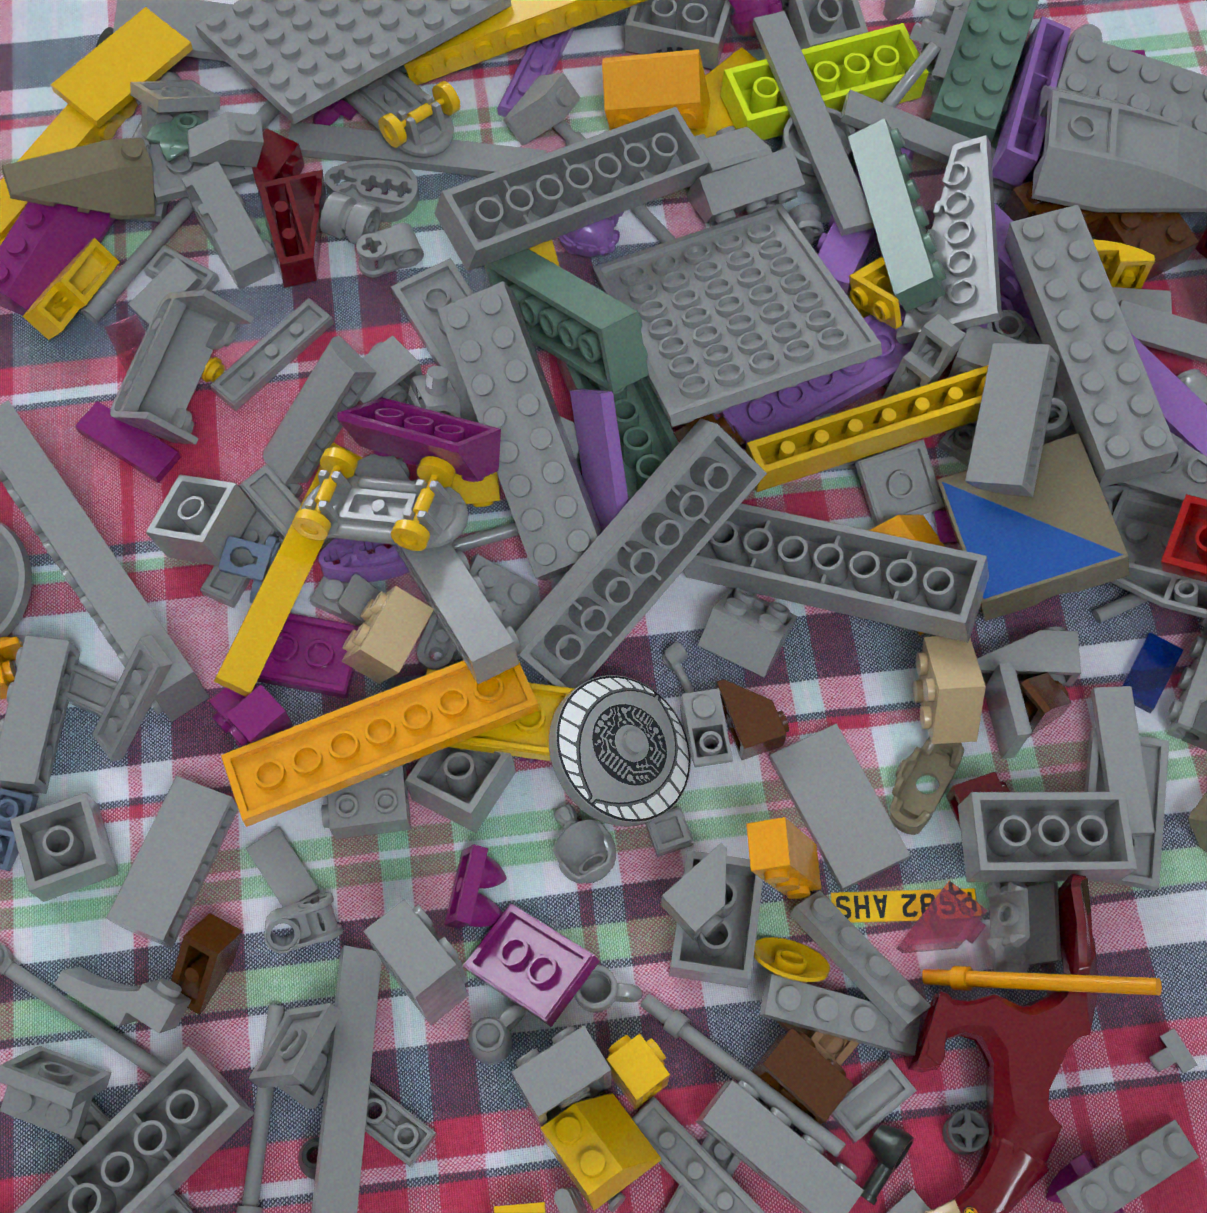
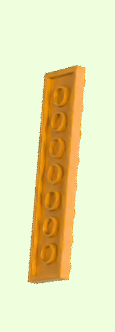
M460 661L222 754L221 758L242 821L248 827L539 711V706L520 662L518 665L477 684L465 662Z

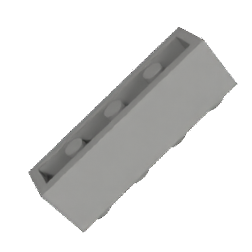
M26 635L23 647H20L17 651V671L14 682L10 683L7 690L8 707L5 718L0 720L1 788L47 794L68 706L67 698L59 695L60 689L71 692L75 672L69 668L74 669L75 664H78L80 651L70 640Z
M733 1080L725 1082L695 1122L803 1213H849L864 1191L855 1183L857 1179L856 1174L838 1161L833 1165L822 1155L825 1149L812 1137L804 1134L801 1138L789 1128L792 1121L781 1111L774 1107L770 1111L757 1101L760 1096L759 1093L749 1084L742 1080L738 1083Z

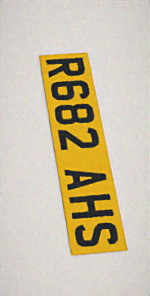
M975 888L831 893V902L851 923L978 919Z

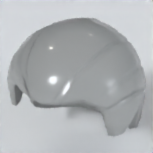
M571 804L560 807L554 812L556 822L563 826L564 832L555 842L553 852L561 872L569 880L579 884L594 883L603 879L614 867L616 861V845L611 834L596 819L577 820L576 811Z

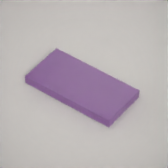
M577 389L570 391L582 476L603 532L629 502L614 395L612 391Z

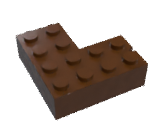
M1033 180L1012 190L1004 212L1013 221L1032 217L1033 214L1036 216L1070 206L1032 199ZM1080 209L1091 237L1095 236L1097 240L1130 245L1154 255L1155 262L1145 281L1186 262L1199 243L1179 212H1093Z

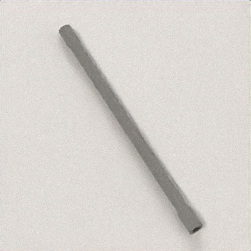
M268 100L256 113V115L261 116L262 132L280 112ZM188 196L180 199L107 284L100 288L87 305L81 309V313L89 321L97 324L116 303L120 294L193 212Z

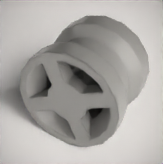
M808 203L792 208L789 215L810 244L818 242L824 232L823 225L820 223L822 219L821 208L815 204Z

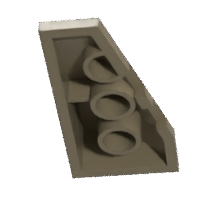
M143 137L109 139L2 165V172L11 199L47 206H55L57 203L77 207L79 212L100 211L110 213V218L120 220L149 218L155 215L152 164Z

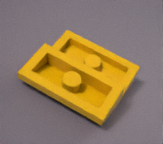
M1093 240L1111 286L1141 289L1155 262L1154 255L1142 249L1118 242Z

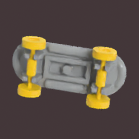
M397 68L343 97L345 101L351 104L355 110L382 133L385 140L392 147H398L408 154L419 157L434 156L442 153L449 147L454 134V126L450 116L459 111L461 107L456 91L448 82L442 81L433 86V100L429 94L424 92Z
M330 447L324 450L320 459V465L324 469L320 470L318 474L320 485L307 496L301 509L296 512L292 521V526L298 533L314 540H323L328 537L399 545L408 550L422 551L424 549L442 547L459 537L467 526L468 510L461 495L449 487L453 482L456 471L444 459L434 456L422 458L417 468V475L420 478L417 481L369 476L361 477L354 476L358 467V461L352 454L340 448Z

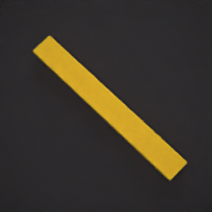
M332 443L331 446H330V447L340 448V449H343V450L349 452L350 454H352V455L356 458L357 461L360 460V459H363L361 456H359V455H357V454H355V453H353V452H351V451H349V450H347V449H345V448H343V447H341V446H339V445H337V444H335V443ZM321 465L298 510L301 509L312 490L320 485L318 474L320 470H324ZM291 523L214 682L245 697L252 692L325 539L314 540L298 533Z

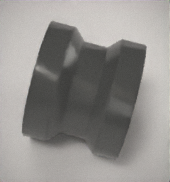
M960 1110L949 1117L944 1123L942 1129L943 1141L948 1149L955 1154H972L984 1147L988 1140L989 1129L987 1122L976 1111Z

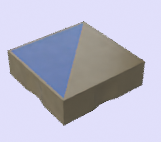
M1079 433L1043 444L1033 497L999 494L974 487L965 481L967 470L937 479L945 510L962 551L987 556L989 579L980 604L985 621L1035 606L1059 594L1083 591L1129 576L1128 553Z

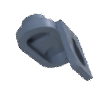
M270 535L265 545L232 536L226 540L218 566L219 570L254 580L249 600L251 604L281 546V542H279L278 537ZM243 548L248 550L253 558H257L256 565L249 563L244 567H237L231 563L230 556L236 549Z

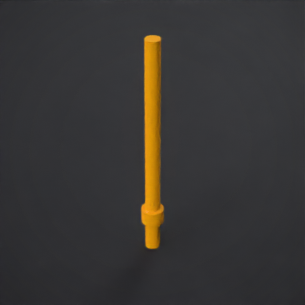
M953 966L951 970L924 969L922 972V981L925 985L951 986L953 990L971 991L973 987L1157 996L1161 995L1162 992L1160 978L973 971L970 966Z

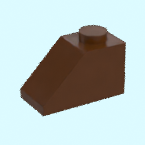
M1049 673L1026 679L1020 684L1032 730L1030 736L1062 716L1072 703L1066 688L1059 681H1054Z
M725 679L716 682L715 689L719 688L725 721L741 760L784 745L786 732H789V725L782 710L777 712L773 700Z
M211 913L184 935L171 978L172 982L182 988L181 993L191 999L187 1008L199 1015L206 1008L234 962L243 933L241 929Z

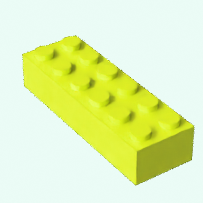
M904 23L802 49V53L826 107L842 113L845 97L850 90L882 103L920 55L912 39H909L910 35ZM767 59L725 69L720 96L735 129L748 127L762 140L783 135L784 127L791 115ZM927 68L899 104L921 98L929 74Z

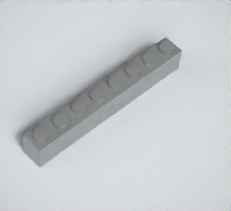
M371 454L358 460V467L354 473V476L410 480L408 478L410 477V472L406 463L402 461V458L396 459L395 456ZM454 541L442 547L424 549L422 551H412L399 545H393L428 604L434 609L433 612L477 684L519 664L516 648L520 647V643L511 626L507 628L501 623L503 616L494 600L487 601L485 598L487 592L478 575L471 576L469 573L471 570L469 562L462 550L458 552L454 550Z

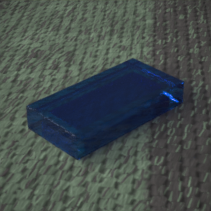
M1151 632L1145 638L1121 685L1132 687L1134 705L1148 713L1154 710L1184 650Z

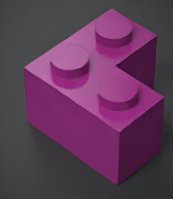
M255 684L252 692L247 697L225 687L209 701L216 712L212 719L224 733L229 732L239 748L294 727L286 710L262 685L257 686Z

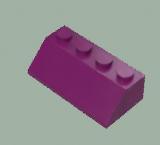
M28 202L0 245V306L23 316L48 285L93 238L97 239L100 243L102 242L115 218H110V213L100 211L79 212L77 207L57 203L55 206H47Z
M383 397L338 412L337 420L360 447L374 450L373 453L375 455L396 456L402 458L404 463L411 465L420 464L421 459L427 456L438 457L449 462L454 467L456 474L462 475L463 480L470 482L482 481L484 477L499 471L501 429Z

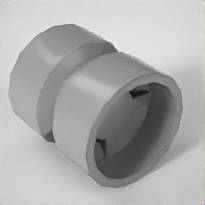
M335 191L329 195L322 209L320 229L323 233L339 239L347 236L348 241L356 245L361 236L379 230L381 209L362 200L356 203L353 197Z

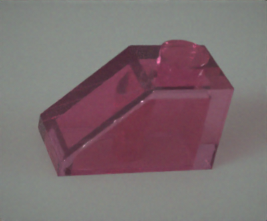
M949 880L896 949L901 953L958 949L965 940L972 944L986 927L980 920L988 910Z

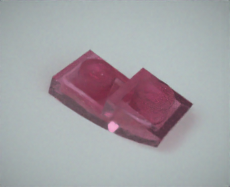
M137 314L104 327L126 373L145 335Z

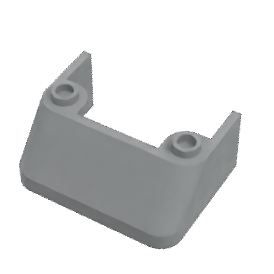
M207 289L167 294L158 305L114 399L110 411L111 416L125 424L170 442L196 445L199 438L191 434L194 422L191 421V412L187 411L186 408L202 376L205 365L208 363L213 350L221 349L223 346L227 347L233 342L237 333L235 328L237 324H251L254 317Z

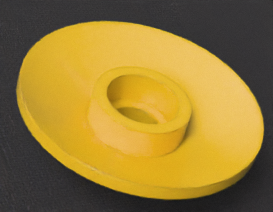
M777 937L761 938L755 942L754 958L763 967L774 973V975L799 982H818L826 979L829 975L830 964L820 953L804 944Z

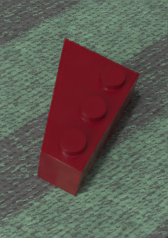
M323 170L257 183L262 212L284 288L317 281L322 236L320 217L326 197Z

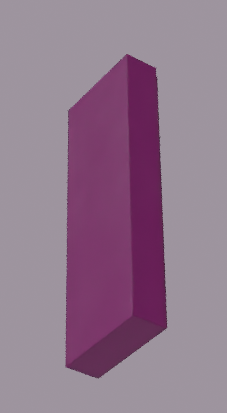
M97 401L75 425L77 431L155 482L160 483L181 458L179 453L151 434L113 418L110 414L111 409Z

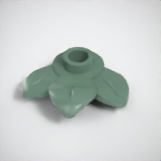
M180 114L174 117L171 122L159 123L149 130L146 139L152 143H160L161 152L165 160L171 161L188 151L187 131L202 124L203 121L194 114Z

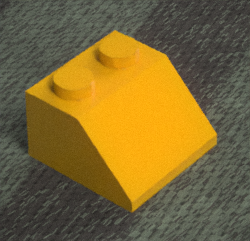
M613 1093L576 1102L540 1128L547 1146L593 1211L661 1161L659 1154Z

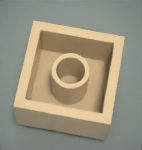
M394 586L386 593L381 591L375 600L371 598L363 609L360 617L365 621L357 631L353 630L346 639L342 648L347 652L342 662L378 684L400 672L434 609L398 586Z
M941 636L924 637L922 653H917L916 668L919 680L913 681L914 701L921 704L920 723L922 729H928L931 744L977 742L986 686L971 638L967 643Z

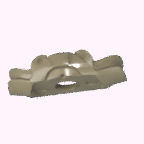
M928 737L922 748L917 746L913 754L899 764L895 774V786L892 790L894 798L890 805V819L898 830L906 834L916 835L921 832L931 819L958 770L964 754L962 743L931 744L930 737ZM925 775L934 777L939 783L938 789L932 794L921 793L916 787V782L920 777Z

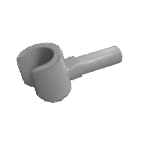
M674 642L665 650L663 662L677 675L685 693L694 692L684 668L680 664L688 658V654L679 642Z

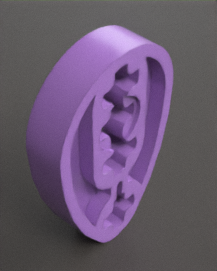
M334 538L318 556L321 571L329 580L336 579L349 583L353 575L357 574L367 582H375L399 577L409 572L395 547L386 549L383 543ZM373 549L375 553L368 554L367 551ZM339 560L340 563L333 565L332 561Z

